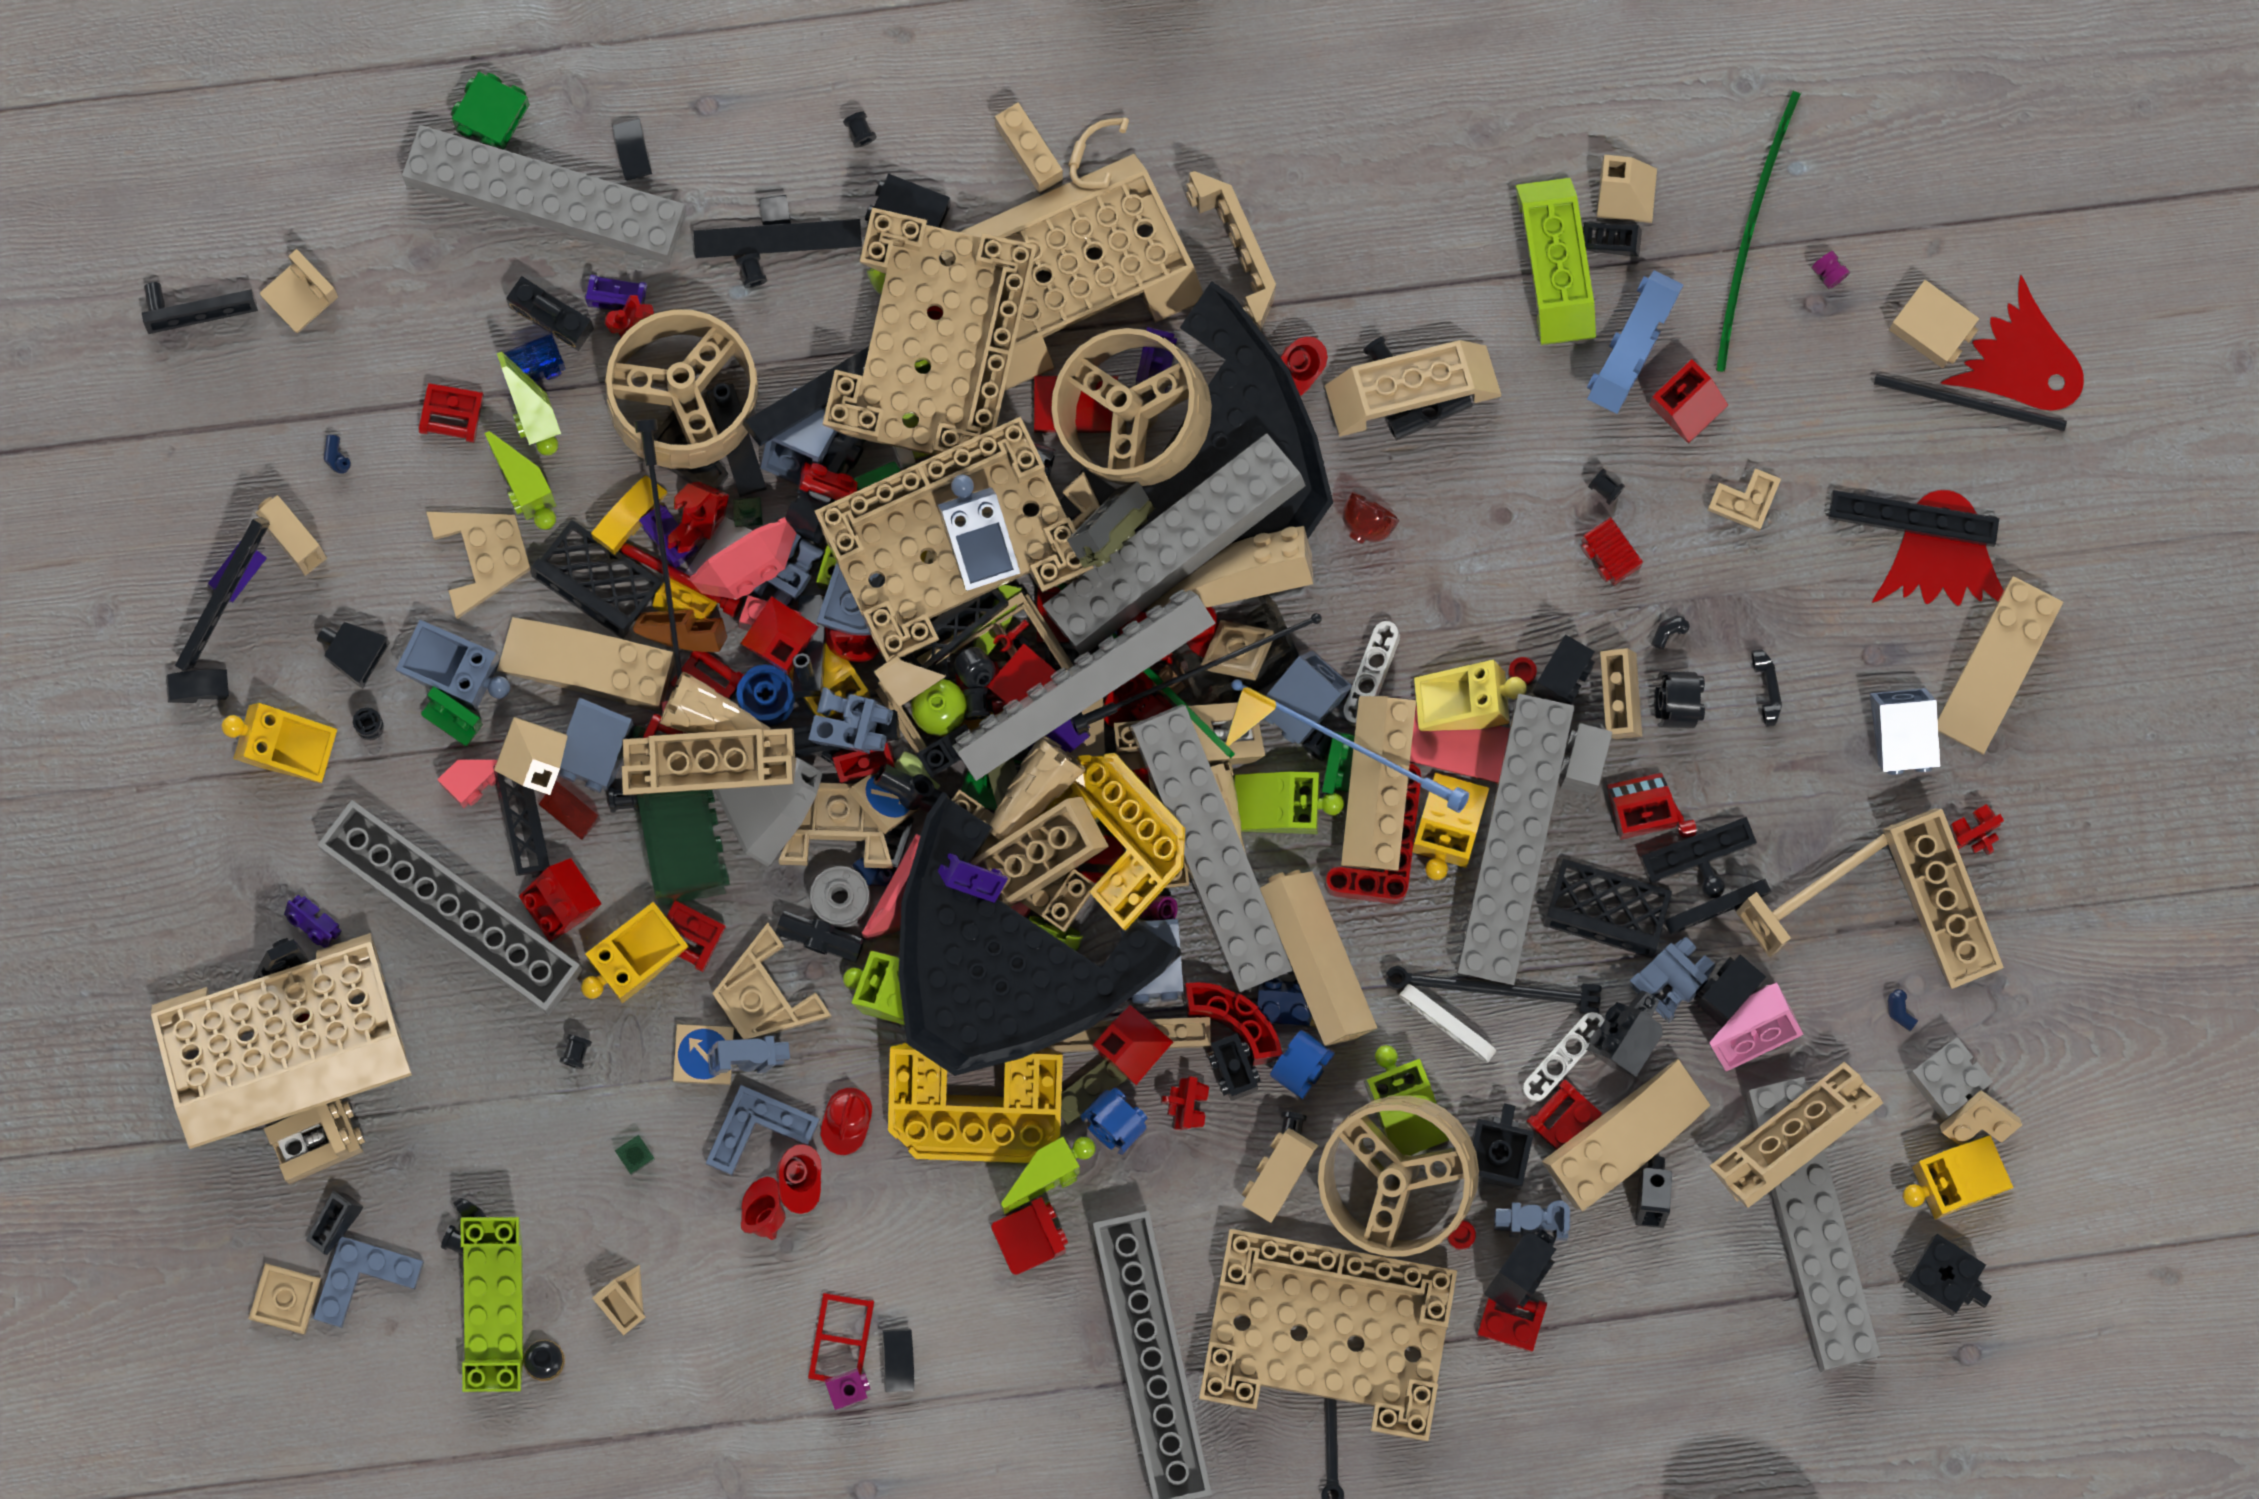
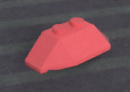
M785 517L779 519L776 523H769L759 527L709 558L698 569L697 573L690 577V580L702 594L732 599L746 596L754 588L765 581L772 580L785 569L797 533Z
M916 834L865 926L862 932L864 939L871 940L900 931L901 902L921 837L920 835Z

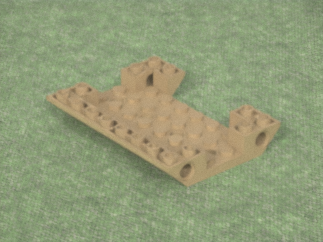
M1135 154L1079 178L1086 182H1100L1104 180L1105 173L1109 172L1112 174L1108 188H1080L1072 181L959 232L976 237H981L982 233L1037 246L1004 391L1054 369L1043 339L1050 334L1143 293V300L1155 323L1194 306L1203 294L1194 265L1146 168ZM1146 224L1153 229V233L1149 237H1141L1137 233V228ZM1097 247L1102 251V256L1097 260H1091L1086 255L1088 249ZM944 252L939 256L944 266H951L955 263L954 255L949 252ZM1041 270H1047L1051 273L1052 278L1046 283H1041L1036 279V274Z
M872 207L860 263L886 274L867 360L863 377L835 370L822 425L847 436L935 456L996 428L1037 246L982 233L981 237L933 227L926 225L927 220ZM944 252H949L954 255L955 263L951 266H944L940 263L939 256ZM931 306L940 307L943 311V316L938 320L930 319L927 315L928 308ZM918 360H926L930 363L931 369L926 374H920L915 370V363ZM911 413L917 416L919 423L916 427L907 428L903 424L902 418L906 414Z
M1021 417L815 510L827 544L886 663L897 656L901 658L938 641L939 638L930 622L931 618L1030 573L1040 590L1044 592L1094 569L1093 565L1083 568L1080 559L1077 558L1067 541L1076 530L1070 518L1066 517L1045 474V466ZM962 474L969 476L973 480L974 489L972 493L990 487L995 491L1020 570V574L968 591L965 589L938 509V504L960 498L953 493L951 483L956 476ZM1028 503H1034L1039 507V513L1034 517L1026 516L1023 512V507ZM985 507L982 510V514L991 512V508ZM957 516L955 523L964 521V517ZM923 551H934L937 555L935 562L932 564L923 563L920 559ZM876 573L883 575L885 578L884 585L879 588L872 587L869 584V578Z
M371 933L317 950L316 960L213 994H209L208 988L205 987L152 1005L151 1017L174 1107L190 1149L412 1076L400 1031L393 1017L384 985V975ZM355 996H365L362 1003L351 1004ZM304 1013L310 1015L307 1021L303 1023L296 1022L299 1015ZM254 1032L252 1039L248 1041L240 1040L244 1033ZM192 1050L199 1051V1054L194 1059H185L188 1052Z
M1230 1229L1199 1399L1256 1410L1260 1386L1373 1406L1371 1431L1428 1442L1457 1270ZM1243 1315L1250 1320V1327L1247 1330L1240 1331L1235 1328L1233 1321L1237 1316ZM1302 1326L1305 1328L1307 1337L1303 1341H1295L1290 1334L1293 1327ZM1354 1336L1361 1338L1364 1343L1363 1349L1358 1352L1351 1351L1347 1345L1348 1339ZM1415 1347L1420 1351L1421 1357L1417 1362H1409L1405 1358L1404 1351L1407 1348Z

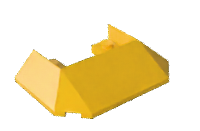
M1116 753L1104 754L1103 756L1081 755L1076 759L1086 768L1084 773L1060 797L1055 798L1039 816L1068 798L1082 797L1094 820L1098 817L1127 849L1089 891L1123 930H1126L1183 869L1185 827Z
M907 1043L890 1047L888 1131L895 1139L898 1138L908 1148V1152L915 1159L1029 1163L1039 1149L1060 1137L1063 1053L1050 1048H1044L1024 1058L1006 1062L1004 1097L947 1095V1071L916 1051Z

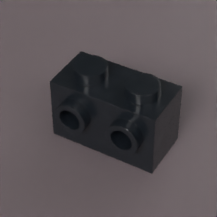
M1238 1033L1211 1043V1052L1207 1053L1212 1069L1218 1068L1221 1079L1217 1081L1223 1096L1228 1095L1230 1101L1256 1092L1258 1090L1257 1083L1261 1082L1256 1067H1251L1247 1057L1251 1054L1245 1039L1240 1041Z

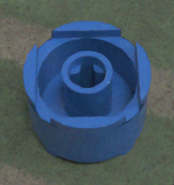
M773 665L755 666L748 670L738 683L737 700L739 707L750 713L758 721L772 727L790 717L795 704L793 685L790 678ZM768 691L770 695L769 700L763 701V692Z
M1300 1030L1288 1045L1289 1048L1284 1055L1282 1054L1276 1062L1270 1076L1303 1099L1312 1087L1309 1083L1311 1082L1314 1085L1324 1073L1322 1064L1327 1066L1335 1052L1324 1046V1044L1310 1034Z
M1114 1087L1111 1091L1104 1090L1081 1114V1119L1083 1122L1088 1119L1091 1123L1088 1127L1089 1131L1110 1150L1116 1146L1119 1148L1118 1154L1123 1155L1147 1129L1144 1122L1148 1117L1138 1107L1132 1108L1125 1101L1127 1099L1126 1096Z

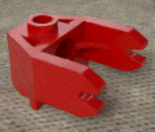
M700 481L688 483L674 497V509L677 510L684 506L681 524L668 535L667 547L671 549L679 546L678 553L690 551L703 537L711 540L716 529L725 518L729 494Z

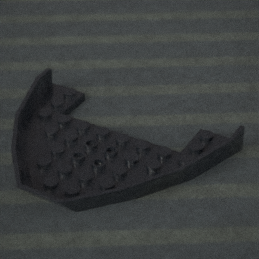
M1211 281L1180 326L1181 330L1225 359L1208 385L1212 404L1209 430L1198 454L1183 470L1170 479L1154 485L1142 486L1155 509L1147 516L1148 521L1136 528L1135 532H1139L1257 440L1268 434L1301 473L1306 486L1232 543L1255 537L1261 533L1269 534L1282 531L1288 527L1296 528L1304 526L1307 539H1309L1333 504L1318 437L1289 368L1238 300ZM1184 421L1182 422L1174 436L1171 438L1163 452L1175 441L1177 435L1183 427ZM1083 467L1079 475L1083 472L1085 473L1101 506L1116 489ZM1064 495L1059 503L1066 517H1069L1072 521L1081 511Z
M942 792L926 816L901 902L899 983L907 1044L954 1076L1024 1058L1092 1028L1165 972L1182 955L1179 947L1176 945L1173 947L1134 921L1101 968L997 899L994 903L947 887L938 873V869L941 864L949 868L950 859H948V854H954L959 860L970 864L993 828L950 800L949 796Z

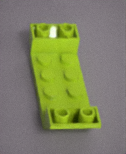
M1571 178L1516 185L1519 212L1523 214L1538 308L1537 326L1540 344L1548 345L1596 338L1594 297L1578 198Z
M461 1217V1247H463L465 1351V1360L462 1362V1392L521 1391L524 1341L523 1247L520 1218Z

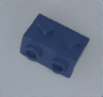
M1273 978L1259 984L1257 1007L1270 1023L1313 1026L1314 1019L1298 980L1286 982L1279 978Z

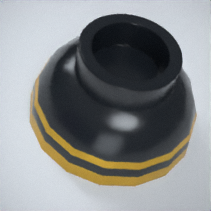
M538 1340L526 1350L523 1358L524 1368L533 1379L550 1381L562 1372L565 1356L561 1347L555 1342Z

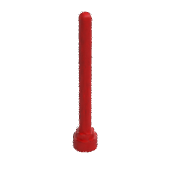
M629 543L623 544L621 547L623 554L663 574L661 560ZM668 564L669 578L719 603L720 608L727 615L734 618L738 614L744 602L743 597L735 600L702 594L691 582V576Z

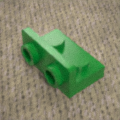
M433 686L427 694L430 702L422 711V717L462 745L468 746L483 726L481 719Z
M1336 732L1344 738L1354 742L1355 735ZM1332 738L1322 792L1333 794L1335 790L1349 792L1353 748Z

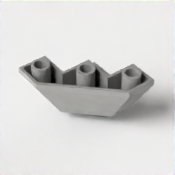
M796 758L794 784L714 789L744 853L767 867L774 861L801 826L819 789L823 772L799 758Z

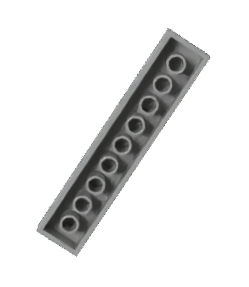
M419 125L402 174L406 186L665 264H670L686 217V209L683 203Z
M1265 434L1133 537L1124 542V546L1120 550L1110 555L1111 560L1100 567L1094 565V569L1085 572L1043 604L1044 609L1080 656L1090 652L1306 485L1301 473L1271 437Z
M1184 589L1178 591L1169 598L1171 602L1163 608L1160 605L1152 608L1146 613V619L1140 623L1133 621L1122 629L1123 634L1115 639L1113 636L1105 639L1098 645L1100 649L1090 655L1089 652L1082 654L1075 659L1076 665L1068 670L1064 667L1050 676L1052 679L1044 686L1041 683L1035 685L1027 691L1029 696L1020 702L1018 699L1009 702L1003 707L1004 712L997 717L992 714L979 723L981 727L971 733L968 730L955 739L957 743L953 745V748L973 778L977 781L1214 625L1213 618L1198 595L1191 590L1187 592Z
M1523 694L1517 695L1457 971L1459 974L1514 985L1574 705Z
M1181 704L1130 725L1129 727L1159 800L1185 827L1184 862L1235 988L1242 992L1292 971L1186 706Z
M353 800L350 801L317 844L319 849L548 1016L583 971L580 964Z
M1805 1077L1748 1090L1745 1097L1754 1130H1757L1808 1090ZM1823 1150L1771 1190L1820 1373L1874 1360L1881 1356L1825 1150Z
M1145 1211L1093 1223L1094 1236L1152 1499L1211 1498L1212 1492L1150 1212Z

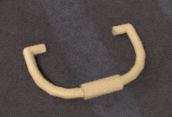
M1111 118L1099 121L1091 125L1081 135L1079 141L1075 143L1068 164L1073 183L1080 188H1108L1112 177L1111 173H1105L1103 181L1086 182L1079 179L1076 172L1080 166L1086 147L1085 142L1088 137L1098 129L1111 125H1121L1119 131L1126 133L1129 123L1128 118Z

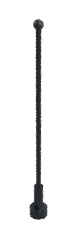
M657 419L635 421L634 424L636 433H642L646 466H649L678 681L682 674L654 466L657 465L653 431L658 430Z
M1314 613L1311 618L1116 704L1111 702L1084 715L1080 712L1070 719L1072 726L1078 736L1089 731L1088 725L1117 713V709L1312 623L1319 624L1322 621V616L1319 613Z

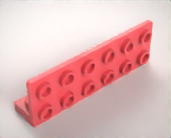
M1416 706L1410 762L1498 783L1510 728L1495 726L1472 730L1420 731Z

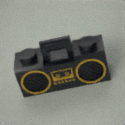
M523 276L520 277L506 298L510 309L577 351L581 349L594 330L591 319L548 294Z

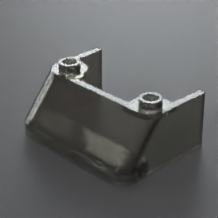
M1268 594L1258 596L1261 605L1249 613L1246 625L1273 630L1274 634L1287 629L1279 608ZM1289 633L1272 641L1256 680L1205 670L1182 680L1197 705L1238 703L1242 690H1234L1232 688L1233 680L1239 679L1243 685L1258 692L1281 678L1299 657V653ZM1174 650L1168 654L1179 676L1202 666V658L1192 650L1184 651L1181 654Z

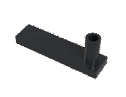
M151 282L144 286L148 311L142 312V319L148 334L258 311L252 289L165 308L161 284Z
M720 383L714 389L706 391L719 433H722L732 425L742 412L733 383L729 385ZM748 432L740 444L727 455L740 497L767 489Z
M825 595L799 596L798 612H801V616L817 625L819 629L803 653L797 654L793 659L794 697L821 696L826 639L825 627L818 625L816 621Z

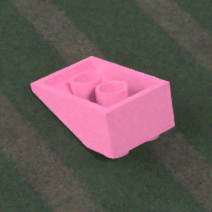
M1776 982L1772 985L1763 986L1758 992L1750 995L1709 1043L1727 1072L1804 1034Z

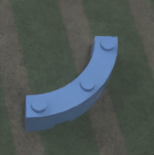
M1655 270L1649 278L1643 277L1637 289V292L1641 293L1622 333H1615L1609 345L1613 349L1600 374L1594 373L1589 381L1587 389L1591 390L1587 400L1618 414L1661 332L1656 328L1659 322L1664 324L1683 288V284Z

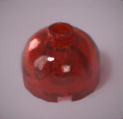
M1351 492L1344 505L1342 514L1344 525L1351 531L1349 537L1361 544L1365 540L1376 543L1388 538L1400 521L1397 519V516L1376 502L1372 503L1367 500L1364 502L1365 496Z

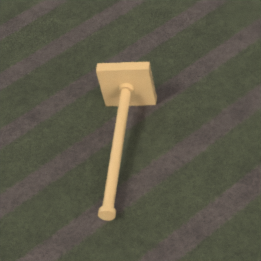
M1885 835L1879 836L1773 912L1770 911L1757 892L1741 905L1736 913L1769 957L1776 954L1791 939L1779 921L1888 845Z

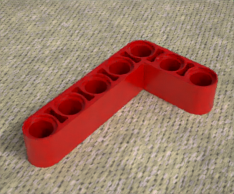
M1410 763L1409 771L1421 777L1420 769ZM1415 781L1412 784H1407L1406 800L1411 803L1412 809L1404 813L1403 828L1408 831L1409 837L1401 841L1400 856L1405 859L1406 864L1403 867H1399L1398 871L1384 870L1383 872L1335 867L1328 872L1325 880V888L1330 895L1388 904H1398L1404 900L1409 886L1420 783ZM1334 876H1342L1346 881V885L1342 888H1335L1331 884L1330 879ZM1363 879H1368L1373 882L1374 889L1370 892H1365L1360 889L1359 882ZM1391 883H1397L1402 887V893L1391 895L1387 890V886Z

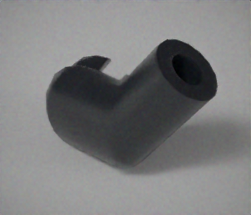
M1678 615L1662 621L1658 626L1651 645L1664 650L1670 635L1688 632L1690 628L1689 622L1683 616Z

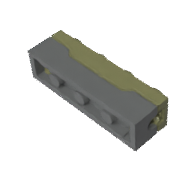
M1137 481L1116 489L1067 541L1077 558L1080 559L1083 568L1094 564L1096 567H1100L1111 560V554L1124 546L1123 541L1136 534L1135 529L1148 521L1147 516L1155 508L1151 501H1149L1140 483Z

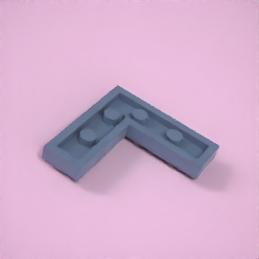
M740 1085L708 1156L706 1165L733 1176L756 1124L809 1146L820 1119Z
M341 1237L313 1319L342 1328L360 1273L415 1290L424 1262Z

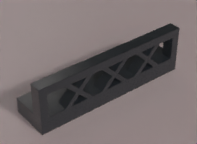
M994 589L944 612L931 623L939 640L903 656L902 659L907 663L928 670L931 669L1009 606V602L997 589ZM994 598L999 602L992 609H983ZM976 614L975 622L971 626H960ZM954 632L953 640L950 643L938 644L950 633ZM932 649L931 658L924 664H921L916 659Z
M494 770L516 876L532 874V878L539 877L550 864L534 789L522 786L513 780L512 787L504 781L502 774ZM513 795L516 798L519 814L510 809L509 800ZM519 822L521 823L524 841L515 835L514 828ZM526 850L530 867L522 868L520 856Z

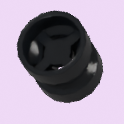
M361 708L353 716V727L364 740H375L383 733V720L373 708Z

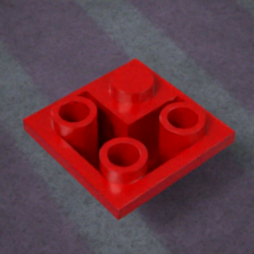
M771 596L740 644L784 673L789 674L794 667V657L797 654L803 653L819 627Z
M1129 1005L1093 1044V1049L1133 1084L1137 1085L1174 1042Z

